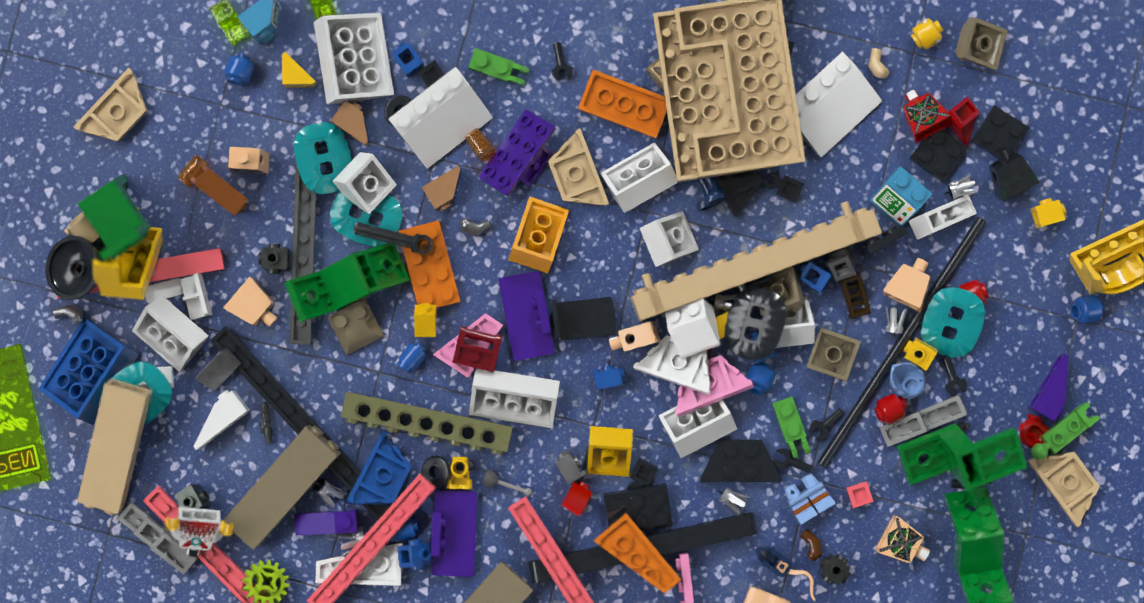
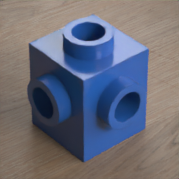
M421 539L409 540L408 545L397 546L399 568L411 567L412 571L424 569V565L433 564L430 542L422 543Z

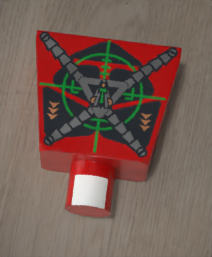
M912 90L905 95L908 104L903 106L904 116L915 143L951 125L950 114L930 93L920 97L916 90Z

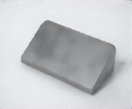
M226 348L219 352L195 379L215 391L237 369L241 362Z

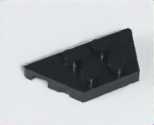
M758 170L714 177L726 194L727 198L724 200L733 218L739 214L763 182Z
M719 439L699 478V482H782V479L761 439Z

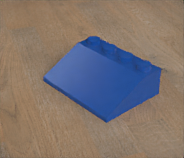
M84 318L38 389L77 419L94 425L105 383L118 372L133 364L139 353L112 334Z

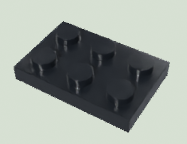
M666 483L603 493L609 527L625 513L641 531L673 526Z

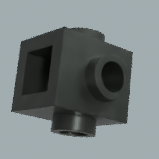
M268 244V247H262V252H259L258 263L262 265V269L267 270V274H280V270H290L291 249L281 248V244ZM276 256V260L272 262V258Z
M190 484L174 495L179 504L178 508L209 509L212 507L209 501L210 496L202 488L201 484Z
M832 554L825 556L819 563L820 568L818 571L823 574L821 578L830 585L833 582L838 585L841 582L845 583L851 574L849 572L851 567L846 565L848 560L840 554H837L836 557ZM838 566L840 568L837 574H833V568Z

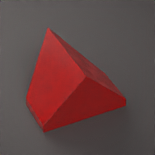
M967 96L948 111L951 116V125L949 127L966 147L969 146L976 118L980 113Z

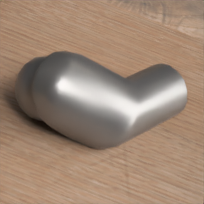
M463 218L460 221L461 230L472 236H478L492 229L488 219L478 224L471 222L469 218Z
M74 305L53 309L55 319L68 316L72 318L75 324L81 323L84 320L82 310Z

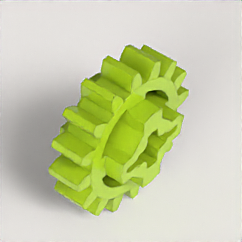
M260 560L258 567L252 564L250 566L251 571L246 570L245 575L247 577L242 580V583L247 584L242 590L249 592L246 598H254L253 603H257V601L260 603H274V601L279 603L281 601L280 596L285 597L287 594L283 589L289 588V584L285 583L289 576H283L285 568L279 570V563L272 566L271 560H268L265 565ZM253 576L256 581L255 587L252 586ZM277 580H279V589L276 587ZM268 581L270 584L263 586L262 582ZM259 594H266L268 597H264Z

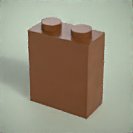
M204 163L190 177L194 185L234 216L237 213H242L246 208L248 199Z

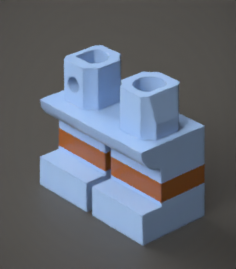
M811 473L801 479L807 488L802 492H799L795 484L784 489L788 498L787 503L799 524L805 523L818 515L817 513H821L836 504L824 488L822 482L817 481Z

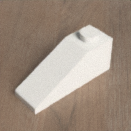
M966 195L909 220V223L918 240L977 213L969 195Z
M226 390L217 397L219 401L214 404L194 444L196 450L204 447L251 411L236 391L229 392Z

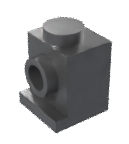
M849 246L829 253L828 265L836 282L856 275L854 270L855 259Z
M568 450L557 456L558 461L555 463L568 485L586 474L585 470L580 472L581 463L576 455L572 457Z

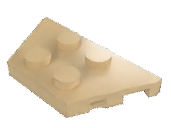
M130 68L117 79L74 125L76 130L120 142L148 112L134 73Z
M577 129L570 139L548 161L561 198L564 202L609 205L582 131Z
M1067 452L1050 455L1043 460L1035 458L1027 460L1075 527H1079L1086 510L1089 509L1092 503L1093 496L1096 495L1100 486L1076 453Z

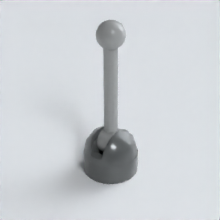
M486 470L481 485L494 487L499 484L522 492L527 497L532 495L530 488L524 489L498 480L495 472Z

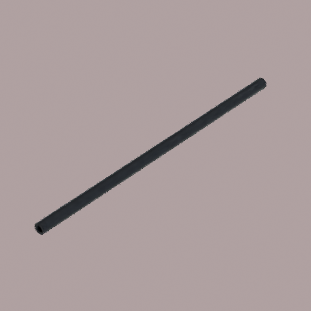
M976 218L928 291L921 312L915 311L904 328L903 333L900 334L820 456L817 463L824 468L827 467L892 365L924 319L925 312L933 296L944 288L986 224L984 219Z

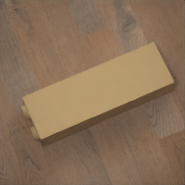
M112 378L105 383L77 500L78 503L83 504L87 508L102 509L107 514H119L125 507L152 390Z

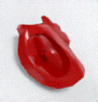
M1027 414L1029 419L1020 423L1018 427L1020 431L1019 439L1025 446L1032 449L1035 444L1044 443L1040 436L1046 433L1049 428L1042 423V418L1037 415Z

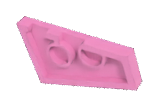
M485 313L472 323L468 329L496 336L503 327V324ZM456 336L433 355L469 378L475 368L452 363L458 336ZM465 337L464 341L465 344L486 349L491 345V343Z

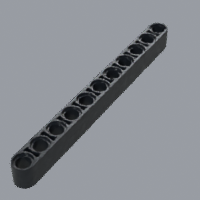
M750 512L645 536L661 555L755 535L758 534L754 513ZM601 546L563 554L576 574L624 564ZM541 559L528 562L532 583L553 580Z

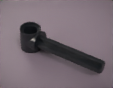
M359 222L354 226L355 235L411 248L413 253L421 254L422 256H430L436 249L435 242L427 235L416 234L411 236ZM425 240L429 241V248L421 251L420 244Z

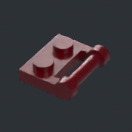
M461 325L452 363L494 372L503 335L496 334L495 336L482 333ZM465 337L494 344L493 350L465 344Z

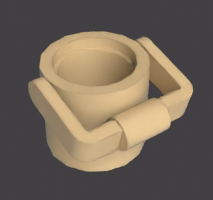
M83 212L76 216L64 230L69 236L83 237L91 243L99 237Z

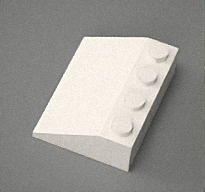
M381 13L322 16L314 21L327 104H339L345 100L347 102H355L394 95Z
M843 51L796 94L802 138L821 158L882 102L857 66Z
M454 67L388 118V120L428 169L493 117L463 75Z

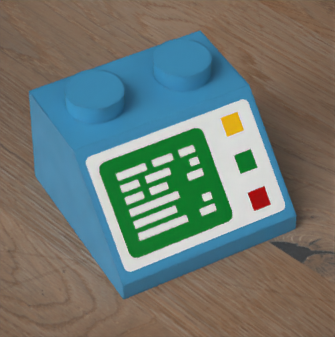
M259 0L238 16L259 44H265L273 39V34L277 31L280 2L279 0Z
M900 166L890 175L869 201L899 227H902L922 207L932 193Z

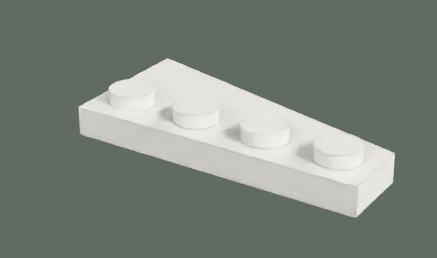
M403 542L384 546L351 584L401 586L402 568H399L397 546H402ZM347 555L316 561L315 583H323Z

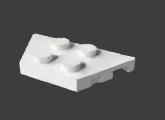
M666 335L659 342L658 346L653 347L639 363L636 362L633 366L635 370L707 395L711 393L707 350L682 359L671 336Z

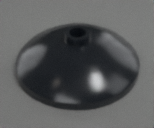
M68 236L59 240L50 250L46 260L45 273L49 287L57 296L76 300L89 294L95 287L93 260L100 262V257L97 249L89 240L79 236Z

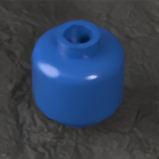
M238 53V56L229 57L224 75L227 77L228 82L243 86V84L250 82L255 66L250 61L249 56Z
M1096 295L1078 297L1071 306L1073 318L1082 324L1100 320L1105 310L1104 303Z
M760 362L750 366L746 378L752 381L754 388L749 389V391L757 395H763V393L771 390L775 373L771 370L769 364Z

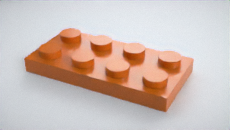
M596 70L591 72L578 107L580 111L654 139L658 136L667 112L665 96Z
M440 221L398 231L399 233L411 236L416 234L427 235L436 244L435 252L430 256L413 253L411 248L402 246L417 305L429 303L440 308L461 302ZM427 240L420 244L421 251L429 248V241Z

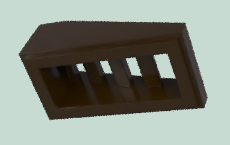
M855 271L856 275L838 281L850 319L871 313L861 274ZM853 280H855V282H856V283H852V284L846 285L847 282H850V281H853ZM858 288V291L849 294V290ZM861 297V299L851 302V299ZM861 304H863L864 306L863 308L853 310V307Z

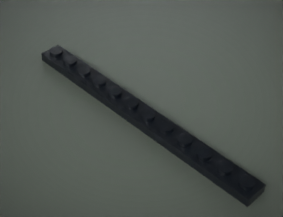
M228 326L221 329L210 340L220 351L228 348L241 362L237 370L297 435L306 426L311 425L313 427L315 425L323 432L322 436L326 440H332ZM339 447L338 450L341 454L330 465L329 469L351 492L361 470ZM362 504L377 521L391 506Z

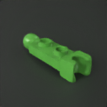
M1088 402L1081 403L1071 413L1040 436L1044 443H1037L1032 447V456L1037 460H1043L1047 457L1048 450L1052 454H1056L1083 431L1095 424L1100 417L1098 415L1087 417L1086 410L1090 407V404Z

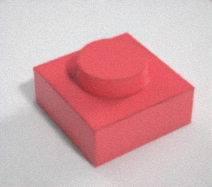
M867 481L846 487L852 508L873 502Z

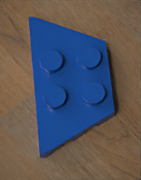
M381 431L346 501L347 504L392 505L395 502L412 466L401 455L398 447L394 446L387 437L386 431Z

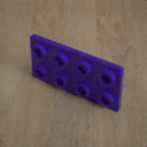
M525 110L481 171L478 178L506 196H509L519 181L530 188L553 156V153L545 144L556 130V127L532 112Z
M534 271L499 278L513 360L518 361L554 354L555 349L540 272Z
M435 491L431 539L432 575L474 576L477 516L476 491Z

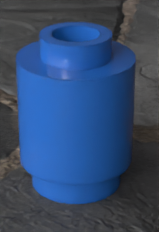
M410 342L398 357L400 360L397 364L410 374L412 370L415 371L427 356L424 353L426 348L418 342L415 344Z
M410 517L390 541L396 540V542L416 537V532L419 531L417 520H412Z

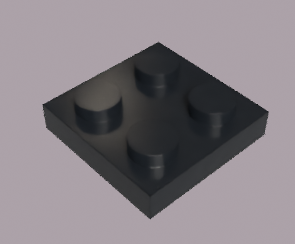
M994 105L971 139V142L997 158L995 151L1001 147H1007L1010 154L1014 153L1030 127Z
M941 130L922 140L909 160L944 183L968 147L944 130Z
M895 225L884 231L881 239L876 236L865 242V248L860 251L864 257L869 256L906 235L908 232L904 226L898 228Z

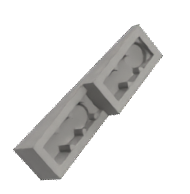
M957 394L909 414L891 425L886 424L879 428L887 447L963 417L967 415V411L960 394Z

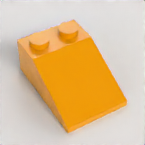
M529 196L508 260L548 273L569 210Z

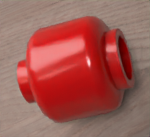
M974 279L959 286L960 289L967 290L978 296L983 305L987 303L989 294L984 282L980 283L979 280Z
M890 394L876 402L874 411L881 423L885 422L891 425L905 418V409L908 407L903 397L898 398L897 395Z

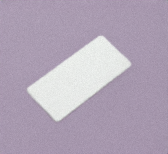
M180 278L148 286L145 295L147 303H151L159 295L170 298L184 294Z

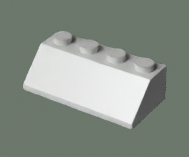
M476 368L469 415L552 428L560 381L495 370L490 372Z

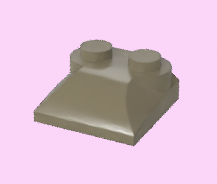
M969 17L962 26L956 48L958 59L991 70H997L1008 30L976 17Z
M793 266L772 273L774 282L758 287L773 291L779 295L784 301L786 310L790 313L798 312L804 305L801 283ZM759 307L760 315L764 317L765 309Z
M367 299L356 302L328 317L330 325L335 331L346 355L385 337Z
M820 327L807 368L847 382L861 341Z

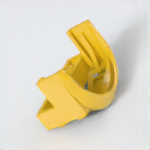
M151 227L147 231L148 236L134 247L128 248L126 250L128 252H123L114 260L110 257L104 260V262L93 260V278L100 288L102 296L144 300L163 243L162 228Z
M1144 219L1070 253L1069 261L1089 294L1095 292L1109 295L1119 294L1144 283V263L1138 255L1140 253L1144 258ZM1131 253V254L1128 255L1127 257H1125V258H1123V259H1121V260H1119V261H1117V262H1115V263H1112V264H1110V265H1107V266L1102 267L1103 265H1105V264H1107V263H1109V262H1111V261H1113V260H1116V259H1118V258H1120V257H1122V256H1124V255H1126V254Z

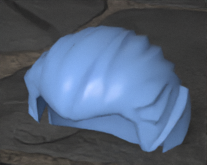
M902 362L892 365L889 383L896 395L902 396L905 399H912L921 396L924 392L926 376L916 364Z

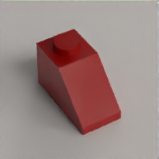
M581 480L578 483L573 482L561 506L580 516L592 495V491L589 490L591 486Z

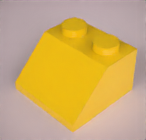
M590 426L587 474L629 477L633 429Z

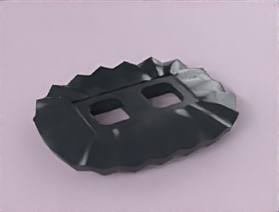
M757 287L743 289L735 296L727 315L724 335L727 347L735 355L747 359L759 360L771 355L779 343L784 328L786 307L783 299L775 292ZM754 306L765 309L762 320L751 318L750 315ZM747 327L759 329L760 332L756 341L745 338Z

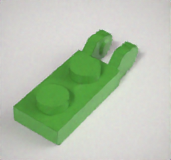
M477 48L474 50L468 67L470 70L524 86L526 81L522 78L511 76L512 70L514 69L524 74H529L530 71L529 68L516 64L514 61Z
M793 396L772 403L792 457H798V451L793 443L797 439H800L803 451L806 454L811 453Z

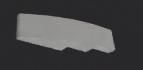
M132 501L117 517V520L132 530L135 536L150 546L153 552L183 575L196 561L197 557L188 556L186 553L187 549L179 547V540L174 539L169 531Z

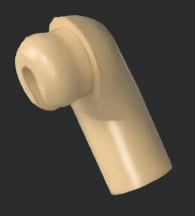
M872 48L868 67L874 76L884 79L889 75V70L880 62L882 50Z

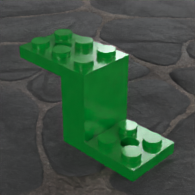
M125 174L112 180L77 203L107 246L99 253L103 260L109 257L114 260L128 248L134 247L148 236L147 231L151 229L124 189L126 188L124 183L129 181Z
M387 243L352 253L318 272L290 279L284 282L297 316L300 322L344 309L375 292L410 281V278L396 245ZM307 293L311 295L312 301L308 298Z
M955 423L896 446L907 482L910 486L950 470L965 490L969 491L1027 468L1019 437L1014 428L972 443ZM1004 451V457L1000 460H996V455L999 452ZM921 455H928L926 461L918 462V459Z
M987 487L945 493V502L955 528L954 565L967 603H1014L1002 570L1004 533ZM967 507H974L976 510L969 511ZM990 589L992 592L984 593L981 590Z

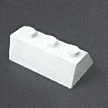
M655 142L600 173L624 213L677 183L672 165Z
M159 295L144 308L132 330L179 372L202 348L208 338V335L162 295Z
M723 400L680 417L675 412L677 406L658 415L680 458L737 430L732 415Z

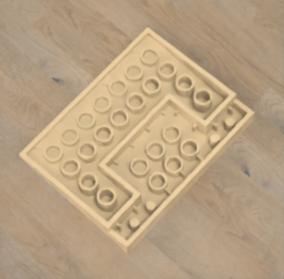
M728 0L653 13L677 183L805 162L782 0Z

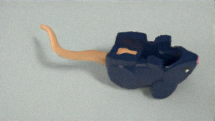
M755 547L761 564L770 569L775 575L779 577H784L786 574L806 575L810 580L811 598L816 601L813 595L814 580L810 573L804 570H792V562L783 554L777 552L774 547Z

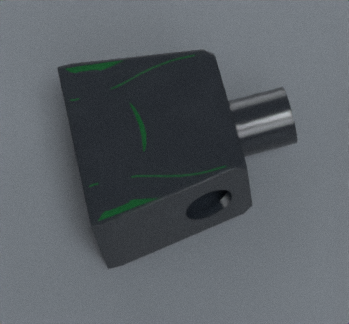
M1001 147L995 151L998 161L992 163L989 166L997 198L1006 201L1040 183L1022 155L1016 152L1010 154L1007 147Z

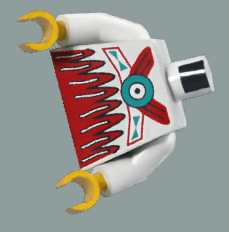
M179 507L176 519L166 517V530L171 532L174 539L179 540V547L187 549L186 553L191 557H197L200 550L211 549L213 543L219 541L223 536H231L233 533L234 523L227 524L225 521H221L220 524V511Z

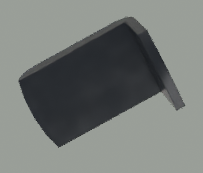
M611 297L556 303V300H552L556 341L615 335L616 315Z

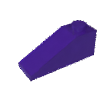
M1058 355L1028 406V409L1048 421L1058 420L1064 413L1068 355Z
M358 509L294 514L295 535L336 534L359 531Z

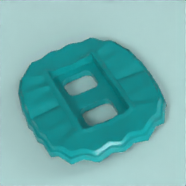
M322 122L303 127L295 137V160L305 186L318 194L339 191L333 180L352 161L351 151L348 148V142L344 138V133L336 125ZM325 141L328 152L318 155L314 144ZM331 162L333 173L322 175L319 167L320 163Z
M339 191L330 211L331 224L335 230L346 238L364 245L377 247L387 244V242L354 234V226L357 222L374 226L369 223L371 213L367 214L363 211L359 219L349 216L350 209L354 203ZM388 194L373 210L383 214L380 226L375 227L398 232L402 220L401 205L394 197Z
M950 287L940 290L933 296L925 312L921 330L923 341L938 349L937 353L951 358L965 356L968 352L972 351L981 333L985 316L983 302L974 293L964 289ZM954 306L964 310L961 320L949 317L948 314L951 307ZM945 326L957 329L954 339L942 336Z
M133 363L112 378L136 386L141 382H145L152 390L145 424L155 419L170 403L172 396L170 383L165 375L150 363Z

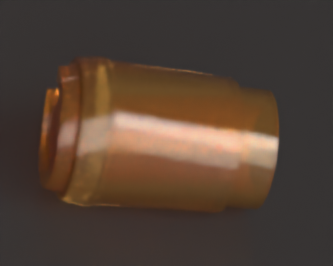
M478 128L471 131L465 137L467 144L480 161L485 162L496 153L494 145Z
M194 155L177 177L190 188L193 185L190 177L202 163L208 167L209 164L199 155Z

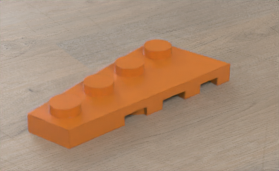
M627 513L593 540L663 593L669 591L681 580Z

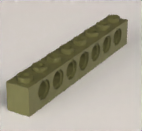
M346 392L341 417L346 418L345 422L358 424V421L367 422V427L378 429L379 425L386 426L387 431L395 433L405 430L408 431L407 435L419 438L420 434L429 435L428 440L441 442V438L449 440L451 445L461 446L462 443L470 444V449L482 451L483 447L490 448V453L503 455V451L508 452L513 430L512 426L352 392ZM364 404L370 408V414L367 417H363L359 412L360 407ZM383 409H388L391 412V418L388 421H383L380 418V413ZM405 413L412 417V422L408 426L401 423V416ZM424 418L432 420L433 426L430 430L422 428L421 422ZM445 422L451 423L454 428L453 432L449 435L442 431V425ZM465 427L473 428L474 436L471 439L463 436L462 432ZM486 431H491L495 434L494 442L486 443L484 441L483 435Z

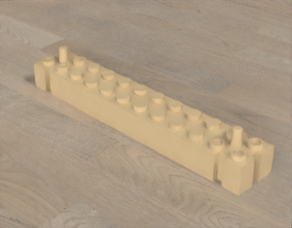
M846 201L840 204L844 215L832 220V224L827 225L826 222L818 224L811 228L812 231L808 233L806 229L794 233L789 240L785 236L774 240L772 246L767 247V244L755 247L752 249L753 253L747 254L746 251L735 254L733 260L728 262L724 258L714 262L711 268L707 269L706 265L696 268L692 275L687 276L686 273L675 276L673 278L674 281L670 283L663 280L653 285L650 274H644L642 279L645 287L634 291V296L630 298L638 321L652 318L701 298L710 297L788 267L873 238L882 233L874 210L867 211L865 207L852 213L849 202Z

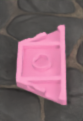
M719 355L708 360L710 395L680 385L678 389V405L675 411L678 417L754 388V385L750 379L748 380L738 369L730 365L725 358Z

